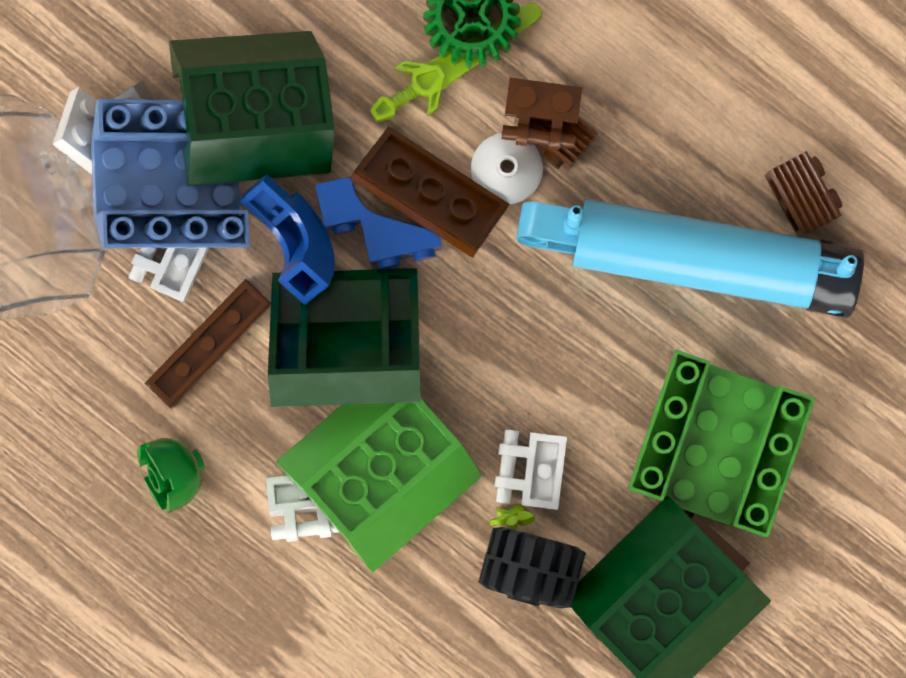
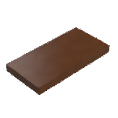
M389 126L353 171L350 178L472 258L476 255L510 205Z

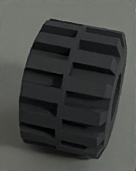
M506 527L493 528L478 582L487 589L508 595L507 598L535 606L542 604L560 609L571 608L586 553L576 546Z

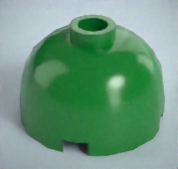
M159 438L138 446L137 457L139 466L147 464L148 476L144 477V480L157 505L162 510L167 508L166 513H170L190 503L199 492L202 482L200 471L205 469L200 453L196 449L191 451L184 442L176 438Z

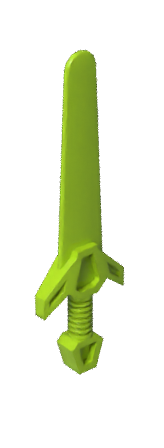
M528 3L520 7V13L516 15L521 18V26L515 29L518 35L540 19L542 11L536 3ZM502 19L493 23L492 28H494L497 31L501 25ZM473 37L469 38L465 42L477 43L482 42L483 40ZM452 53L445 58L438 56L426 64L403 61L394 69L413 75L411 84L406 86L407 88H403L404 90L401 89V92L398 91V94L395 93V96L392 95L389 98L381 96L370 109L371 116L376 123L395 118L396 110L410 102V100H413V98H416V96L429 98L427 116L438 110L441 90L479 64V59L472 60L473 65L469 69L466 67L465 59L463 58L454 66L451 63Z

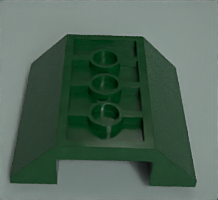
M312 31L169 41L173 78L180 79L188 145L183 149L187 186L260 180L265 174L275 179L329 174L331 172L335 134L325 57Z
M667 495L578 582L571 608L594 635L636 678H693L771 600Z

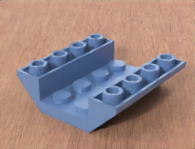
M97 100L91 139L93 212L103 249L250 247L248 210H240L239 182L187 186L183 149L188 145L182 100Z

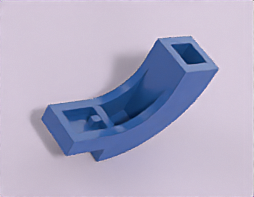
M265 174L243 193L240 202L265 224L277 238L285 258L284 268L278 281L305 305L328 287L335 269L333 247L324 225L309 203L297 191L290 196L268 174Z

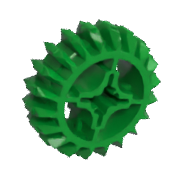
M427 0L426 4L430 10L423 13L424 21L428 22L424 26V31L426 35L432 36L429 40L430 46L432 48L440 47L439 56L441 58H445L452 53L451 63L455 66L463 58L468 69L473 65L472 60L479 59L480 66L484 68L487 56H490L495 62L499 61L500 54L498 49L508 53L511 50V45L508 41H516L518 39V32L515 29L521 26V18L516 16L520 13V6L517 3H512L513 0ZM493 4L499 10L502 17L501 25L497 31L492 28V22L487 19ZM448 8L453 12V17L457 20V23L454 25V32L451 35L446 31L442 23L443 16ZM474 15L479 18L477 23H474L473 20L472 24L466 22L467 16L472 18ZM473 37L483 40L482 42L477 43L465 42L469 38Z

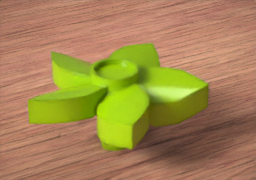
M521 504L515 505L508 510L496 507L498 517L490 520V526L506 524L507 528L516 530L519 525L525 526L535 520L534 515L525 511L524 506Z

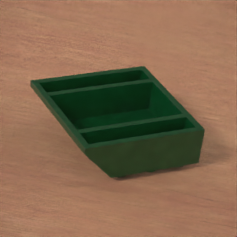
M417 268L334 271L329 286L305 305L278 281L282 272L272 273L268 384L271 407L421 402Z

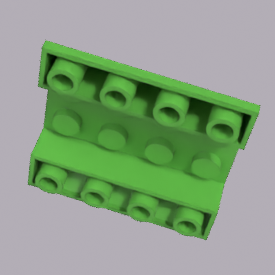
M675 350L627 489L660 502L668 495L682 510L768 538L816 398L782 386L774 387L711 365V361Z
M422 399L421 402L341 405L276 461L277 465L299 490L302 489L341 533L349 543L348 546L372 573L482 477V474L462 444Z

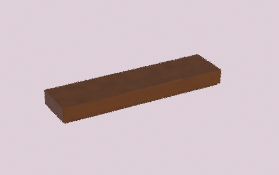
M245 279L144 384L172 409L271 307V302Z

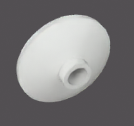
M502 133L495 134L484 140L476 149L471 162L472 180L509 204L522 202L536 191L541 182L543 174L542 158L534 144H527L526 146L515 145L516 141L501 139ZM503 161H511L514 164V170L510 173L503 172L500 168Z

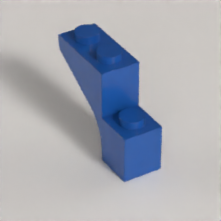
M351 177L315 184L326 231L333 230L334 235H341L355 231V225L362 224L371 266L378 264L379 269L392 268L401 265L399 259L414 256L415 261H423L436 257L435 251L442 250L440 237L430 230L374 214L365 208L354 191Z

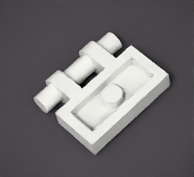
M141 248L139 255L135 254L131 261V264L134 266L128 279L141 284L146 272H151L155 274L150 285L151 289L185 303L209 248H167L160 264L152 261L157 248Z
M505 429L503 444H499L498 452L499 455H502L499 476H495L494 487L498 488L496 502L510 504L512 489L523 491L521 505L558 510L567 437L531 432L529 446L525 447L518 446L519 431ZM516 457L527 458L524 480L514 478Z
M287 475L266 478L270 517L284 516L285 524L271 526L272 540L287 539V542L299 541V537L320 535V538H327L332 536L331 533L339 532L302 489L299 490ZM317 512L318 520L297 522L296 514Z

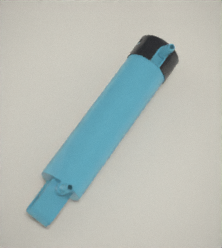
M584 199L582 208L578 205L567 208L540 202L523 203L516 236L517 242L525 246L573 254L572 267L803 308L809 312L842 318L850 317L855 310L864 271V251L860 246L823 239L812 240L591 199Z

